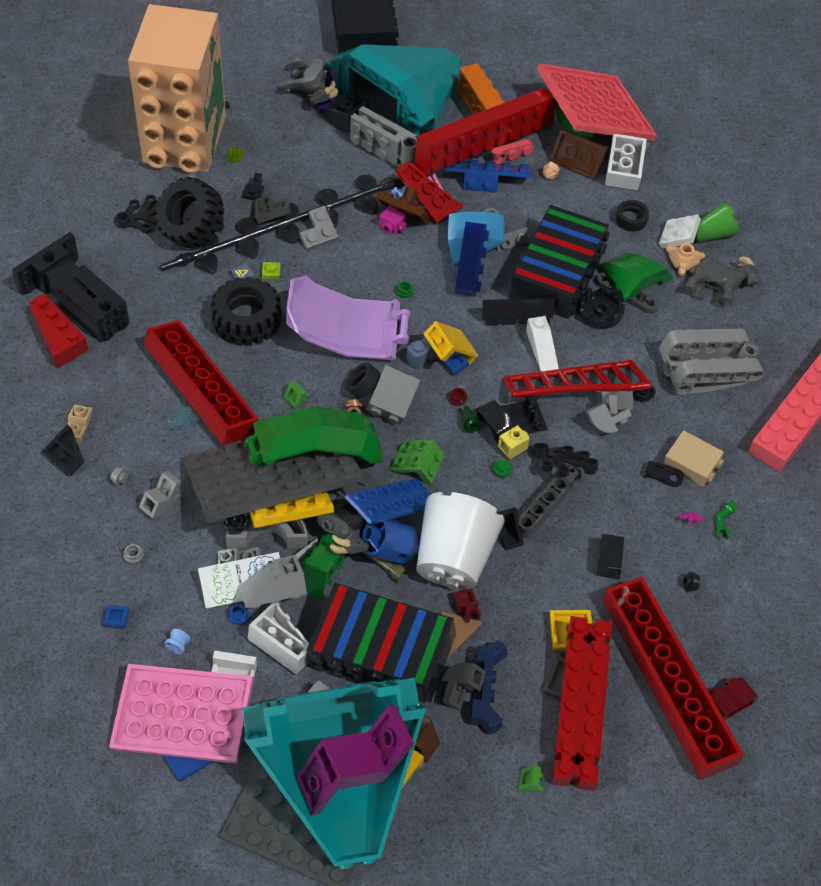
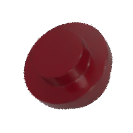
M454 388L449 393V401L453 405H463L467 401V393L462 388Z

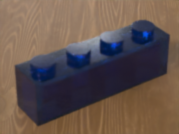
M465 222L455 294L476 297L477 292L481 291L482 282L479 281V275H483L484 264H481L482 258H486L487 252L484 242L488 241L490 232L486 230L487 224Z

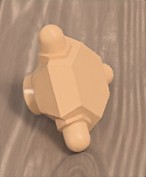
M688 243L682 244L679 247L669 245L666 248L674 267L678 269L679 276H684L686 271H690V268H694L700 263V260L705 258L703 252L695 251L694 247Z

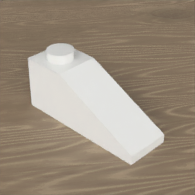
M546 316L529 318L526 333L540 371L559 369L552 334Z

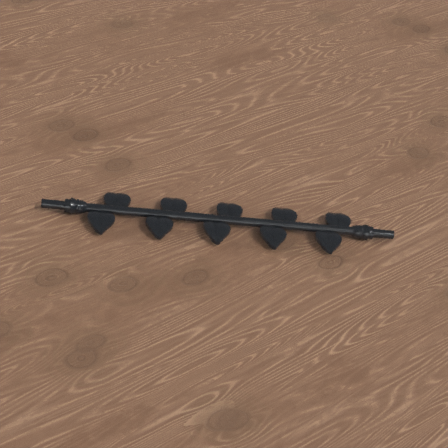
M361 175L356 179V186L362 191L338 199V194L333 189H322L317 194V200L324 205L316 208L325 206L333 226L336 228L339 216L333 208L357 200V206L360 209L373 215L377 209V199L371 194L382 190H393L398 184L403 182L399 177H389L379 185H376V180L373 176ZM290 203L291 213L283 216V220L259 228L255 218H242L238 222V229L244 234L220 243L218 236L214 234L215 237L212 240H207V243L204 245L199 244L204 249L193 253L179 254L174 260L160 264V268L162 271H165L175 266H186L193 262L194 259H197V266L214 274L218 266V258L213 254L214 252L238 244L239 252L255 259L258 255L259 244L254 237L278 229V234L281 238L295 244L299 237V228L293 223L309 218L308 212L316 208L299 213L298 207L294 203Z

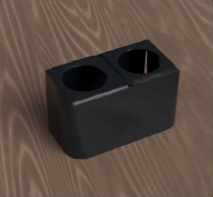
M495 400L476 409L480 420L485 419L489 423L497 443H499L500 435L516 427L515 422Z
M602 534L597 576L619 579L621 570L614 568H622L624 537Z

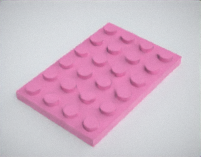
M128 664L109 748L117 751L238 764L245 730L242 708L250 704L254 678L253 676Z

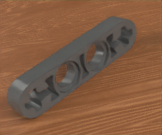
M605 272L598 275L597 285L599 287H605L609 291L616 290L615 282L610 280ZM641 290L637 294L638 300L631 298L625 301L648 314L655 313L659 305L655 298Z

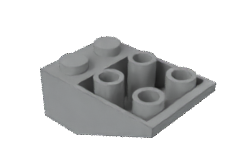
M296 555L275 559L239 586L245 608H257L262 604L278 603L283 599H295L307 594L304 573Z

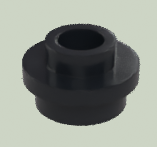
M689 572L684 576L683 586L687 588L688 592L697 591L700 586V576L696 575L695 572Z

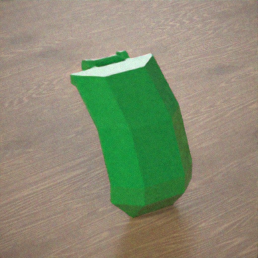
M317 406L300 409L255 421L253 423L255 434L247 437L245 440L246 447L250 451V463L253 466H258L262 462L271 466L276 460L313 450L360 456L371 464L383 462L380 439L372 420L357 412ZM258 444L260 445L259 451H257L256 447Z

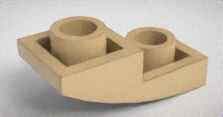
M74 404L68 415L67 424L72 428L77 443H81L93 408Z

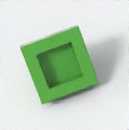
M290 382L283 398L296 409L307 400L309 393L296 382Z
M532 765L521 770L519 791L528 793L544 790V787L539 785V781L545 780V775L541 773V767Z

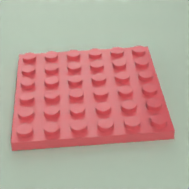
M539 63L537 70L541 78L553 94V97L558 102L559 107L565 113L574 130L603 135L621 134L645 138L650 141H655L657 138V134L617 76Z

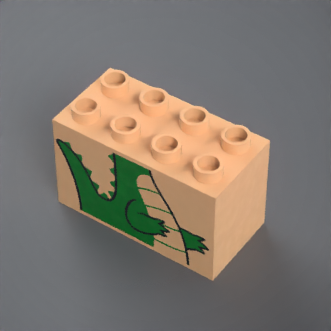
M149 4L128 59L142 161L154 168L170 166L181 168L189 173H194L198 170L209 172L226 118L218 13Z

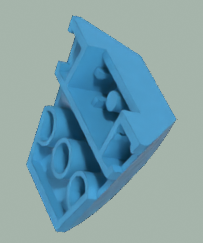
M459 212L449 214L448 243L453 265H458L459 261L466 258L470 260L474 254L481 251L485 253L504 244V215L491 212Z

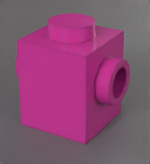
M391 206L379 216V227L383 228L388 234L391 233L396 236L399 232H403L407 226L406 215Z

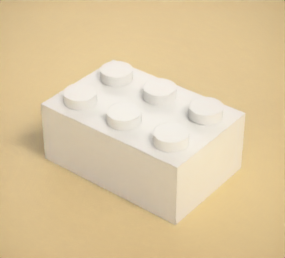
M621 134L613 135L605 185L638 191L647 139Z

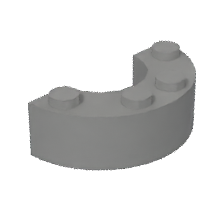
M246 513L250 519L248 528L238 534L228 530L226 533L227 549L237 547L238 550H247L251 540L263 533H273L282 537L287 544L288 550H302L308 545L307 530L302 519L254 528L249 513Z

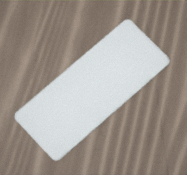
M315 539L295 554L298 561L312 552L315 546H318V539Z

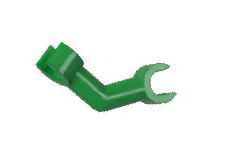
M732 500L715 516L717 525L716 537L718 540L720 538L719 533L721 532L726 534L727 539L729 538L730 532L725 528L724 518L732 514L736 510L735 507L738 506Z

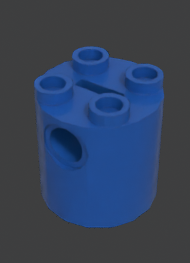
M387 520L375 524L367 522L362 531L361 539L363 538L369 544L368 551L364 553L369 556L398 565H405L419 552L420 544L418 543L417 532L412 526L394 520Z

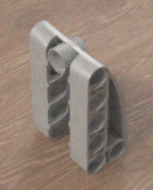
M745 329L673 330L665 336L659 347L664 361L663 372L666 377H670L678 395H690L738 387L758 381L764 377V371L759 360L756 358L759 352L758 348L750 342Z

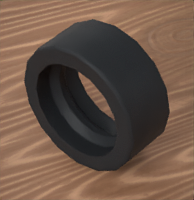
M637 200L623 201L617 208L616 223L626 231H640L647 225L649 210L645 204ZM634 211L640 214L642 218L631 220L626 218L623 213Z
M364 362L350 373L345 383V388L354 397L361 399L371 393L380 379V372L369 362Z

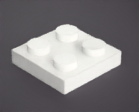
M699 215L667 220L659 242L660 247L667 248L669 245L674 247L685 243H693L701 220Z

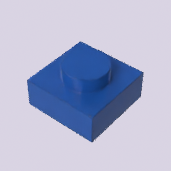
M456 351L446 361H443L454 376L469 366L466 358Z
M108 605L104 626L125 629L129 607Z

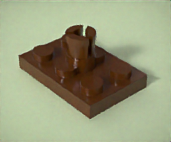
M561 129L550 161L595 180L608 147L568 130Z
M410 187L405 188L403 195L399 199L394 198V195L387 191H384V193L378 191L375 197L385 208L391 206L401 211L407 217L426 225L431 221L424 207L418 204L413 206L418 192Z

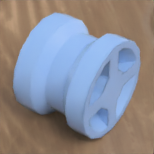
M175 628L172 629L171 637L165 641L164 646L170 651L182 654L185 650V644H188L191 638L186 632Z

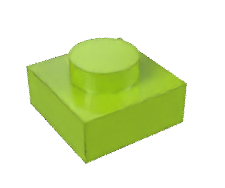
M263 262L262 279H280L281 263Z

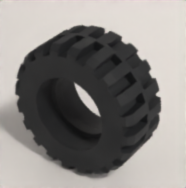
M184 177V179H177L175 183H170L169 187L162 191L161 198L159 197L157 200L158 206L155 207V212L157 213L155 221L157 222L158 230L161 231L164 237L185 248H197L199 244H206L207 240H212L215 237V232L218 233L220 229V223H223L222 215H224V208L222 206H224L220 194L213 187L195 177ZM197 201L194 216L190 221L183 224L182 219L186 208L191 203Z
M237 277L233 281L225 282L226 285L222 284L218 291L213 294V299L211 300L212 322L215 331L219 333L222 339L226 337V341L229 343L235 341L236 345L242 346V343H247V346H252L253 342H257V344L263 343V339H270L272 337L271 333L275 334L278 331V327L281 324L280 296L273 286L270 287L269 283L266 281L262 282L259 278L251 279V277L242 279ZM244 305H251L261 309V311L251 316H239L232 313L235 308Z

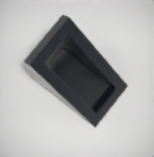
M516 507L496 512L498 515L504 516V524L499 537L505 550L523 546L524 542L519 527Z

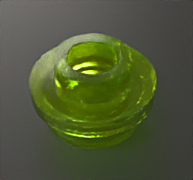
M240 147L230 148L227 154L229 161L232 163L239 162L244 157V151Z

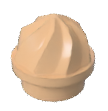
M549 162L543 167V175L546 179H554L559 175L560 169L555 163Z

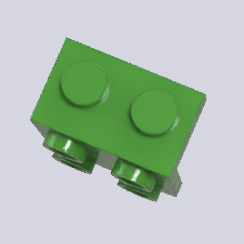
M435 440L404 441L390 470L393 473L417 472L424 483L432 484L445 454Z

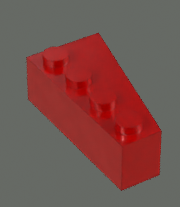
M45 293L29 302L32 316L57 369L88 351L86 337Z

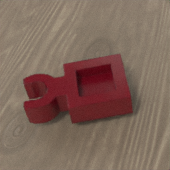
M467 589L453 592L452 599L458 612H465L464 620L469 623L470 615H473L479 621L481 612L478 609L479 603L473 590Z

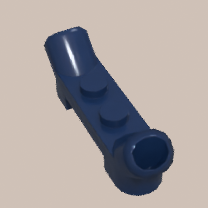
M498 640L488 647L477 645L475 664L485 670L486 674L482 684L481 700L473 699L470 724L481 725L488 734L496 733L503 724L502 718L490 706V702L494 703L495 690L491 689V685L496 682L497 671L493 670V667L505 659L508 654L505 644Z

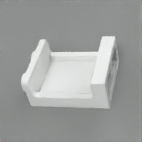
M214 651L211 672L253 676L254 678L257 668L256 657Z

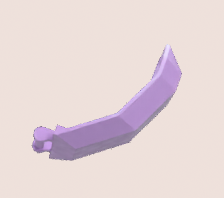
M307 275L290 281L286 324L305 341L346 357L395 360L396 346L408 343V320L411 317V312L408 309L400 310V302L397 299L392 301L353 299L316 284ZM401 320L400 334L397 335L398 321Z

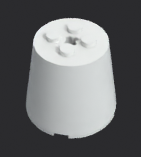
M442 492L429 495L425 503L416 567L417 572L426 580L451 589L467 590L474 588L501 532L504 516L498 515L496 513L497 509L491 504L469 495L452 492L451 496L443 495Z

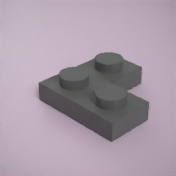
M269 194L254 200L255 218L258 224L291 213L290 203L287 198L273 203V199Z

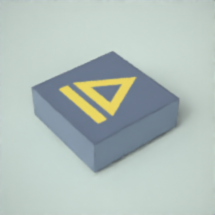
M247 264L230 270L234 279L237 277H241V279L246 277L255 279V275Z

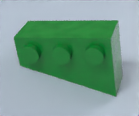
M330 532L327 535H323L320 544L313 548L311 556L309 558L306 557L302 564L307 594L319 600H322L324 597L326 584L331 585L333 580L330 578L336 570H340L348 554H336L330 549V544L342 546L333 540L332 535L334 534Z

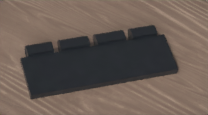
M555 298L483 300L482 320H485L486 326L498 325V320H501L502 325H516V319H519L520 325L527 324L529 318L546 316L549 324L550 318H554Z

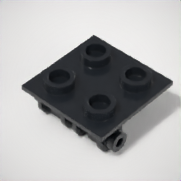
M534 396L525 397L524 402L501 406L515 422V425H518L527 434L547 430L546 423Z

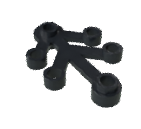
M151 194L147 195L144 204L138 213L135 214L132 213L140 207V203L136 199L131 200L126 211L119 212L116 215V226L120 228L131 226L140 229L143 233H149L151 225L149 223H140L136 220L141 219L157 224L155 216H153L157 214L155 208L149 209L151 205L156 203V197Z
M536 443L531 450L532 455L541 460V470L544 472L553 470V462L549 461L548 457L554 459L558 467L557 475L560 477L569 476V467L565 463L583 468L584 472L589 475L595 474L598 470L597 459L590 458L588 451L573 452L572 446L549 448V445L546 443Z

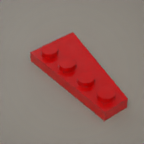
M410 161L395 170V173L406 187H410L418 192L415 199L425 208L424 210L435 225L448 218L449 214L457 212L464 206L462 203L454 200L451 194L438 187L439 185L435 181L432 182L427 178L426 174Z

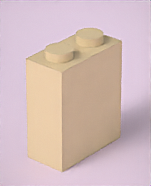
M683 430L665 456L663 465L681 470L685 478L704 487L707 482H712L715 476V469L720 470L724 462L722 460L724 451Z

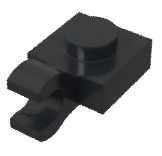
M255 173L253 184L247 183L243 199L254 201L262 197L264 186L261 185L263 181L261 173Z

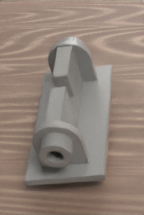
M528 227L506 233L504 244L498 246L497 251L499 252L529 242Z

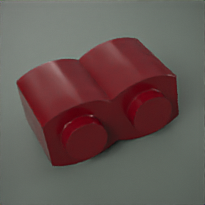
M733 677L725 683L724 687H715L709 692L724 720L754 704L758 698L743 677L737 679Z

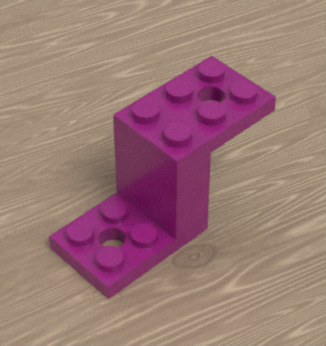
M395 705L388 706L368 732L325 738L313 751L295 775L312 815L320 814L340 789L384 782L413 747L412 737Z

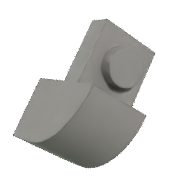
M602 391V403L606 404L610 414H617L618 410L624 408L633 410V391Z
M605 403L585 411L591 424L596 429L607 433L617 432L618 429L615 424L621 425L628 421V417L632 416L628 408L618 411L617 414L610 415Z
M169 471L162 472L157 487L145 491L139 508L152 519L161 516L178 501L180 496L177 494L181 481Z

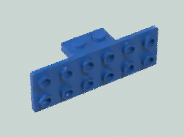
M473 159L469 160V162L461 161L441 169L444 171L465 172L463 189L497 192L499 175L532 178L533 176L532 167H529L528 164L513 166L512 163L503 162L502 164H496L494 161L479 163L478 160Z
M414 478L347 493L345 498L369 524H375L423 512L427 497L432 493L424 487L420 480Z

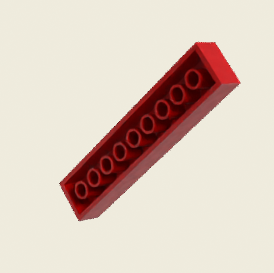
M542 88L418 135L414 165L429 175L553 125L557 101L549 90Z
M643 576L606 589L603 603L700 780L739 765L744 753Z

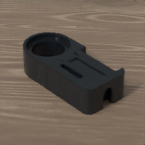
M652 461L648 462L644 474L645 479L650 477L663 481V484L671 487L681 486L684 480V474L681 470ZM670 476H678L680 481L674 482L670 479Z

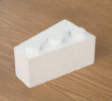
M279 602L272 603L249 625L248 640L294 674H297L309 663L310 658L307 652L309 643L299 629L295 628L291 623L288 614L282 611Z

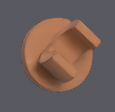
M348 400V403L344 404V408H348L347 411L355 410L357 413H361L359 408L363 407V404L359 403V400Z

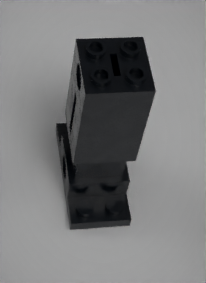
M71 232L12 269L17 291L22 296L32 292L36 286L45 294L50 292L58 299L59 306L101 343L105 340H110L116 332L124 330L129 324L126 301L86 266L78 267L74 264L79 259L75 236Z

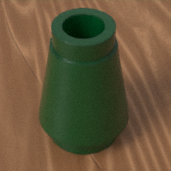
M462 406L459 409L463 428L469 433L478 431L481 427L480 418L469 406Z

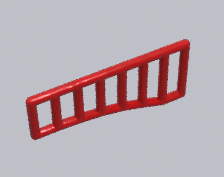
M633 360L503 377V382L514 398L583 391H636L652 387L650 380ZM629 367L641 382L631 383L620 368ZM612 369L622 384H612L603 371ZM594 372L603 384H592L585 373ZM576 374L583 384H572L567 375ZM559 377L564 385L554 386L549 378ZM541 379L546 387L536 388L531 380ZM523 381L527 389L517 390L513 382Z

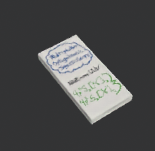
M279 552L198 568L206 609L243 602L239 586L272 561L280 558Z

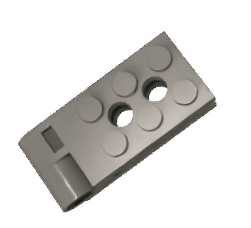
M364 106L359 109V115L354 113L351 116L350 140L355 145L364 147L366 151L373 152L380 159L387 160L398 167L408 161L415 164L417 135Z

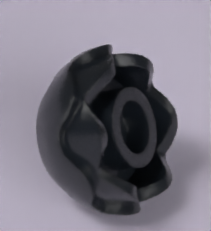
M652 384L650 389L633 391V396L638 401L648 402L653 399L656 389Z
M244 513L225 518L224 525L229 532L238 534L248 528L250 519Z

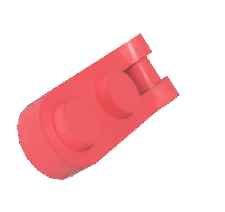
M525 139L492 149L493 157L491 161L500 164L501 161L514 160L523 155L529 156L534 150V145L531 140Z

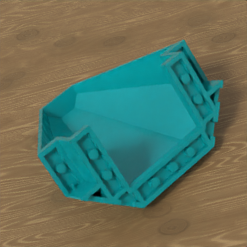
M360 45L338 54L326 63L327 66L336 71L338 97L344 93L353 95V86L356 85L357 75H361L397 99L396 124L417 136L439 128L461 68V59L446 48Z
M415 678L365 682L296 694L243 707L242 714L246 733L244 740L335 867L339 866L340 869H347L353 867V863L362 862L363 865L375 863L376 859L382 856L426 707L419 704ZM395 705L412 737L413 747L384 782L340 789L320 814L312 815L295 775L313 751L325 738L368 732L386 708Z

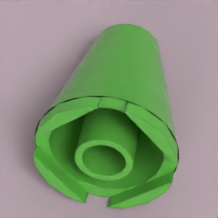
M728 203L721 204L700 220L694 240L698 243L738 234L739 223L732 216L735 213Z

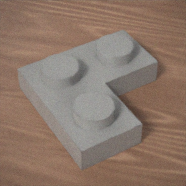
M325 206L308 212L314 228L299 234L306 250L338 238Z

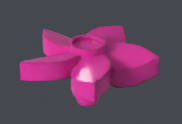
M682 511V515L679 517L688 519V525H691L694 521H703V517L697 515V512L686 513Z

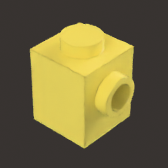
M517 425L500 435L498 447L510 460L528 449L530 438L527 432Z

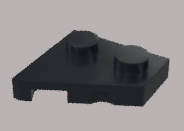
M68 424L42 451L44 455L70 476L84 463L74 432Z

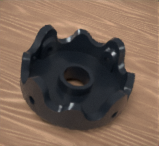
M589 287L585 290L581 299L579 311L582 319L589 325L601 329L611 328L622 320L625 304L622 302L621 292L617 289L609 291L605 287H600L598 290L592 291ZM598 308H603L606 311L601 312L598 310Z

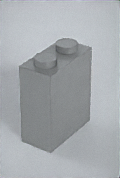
M385 365L366 410L370 411L374 416L386 418L392 424H401L420 380Z

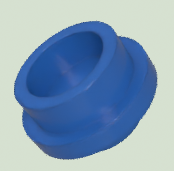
M237 604L229 610L228 618L231 623L241 625L248 620L249 611L245 606Z

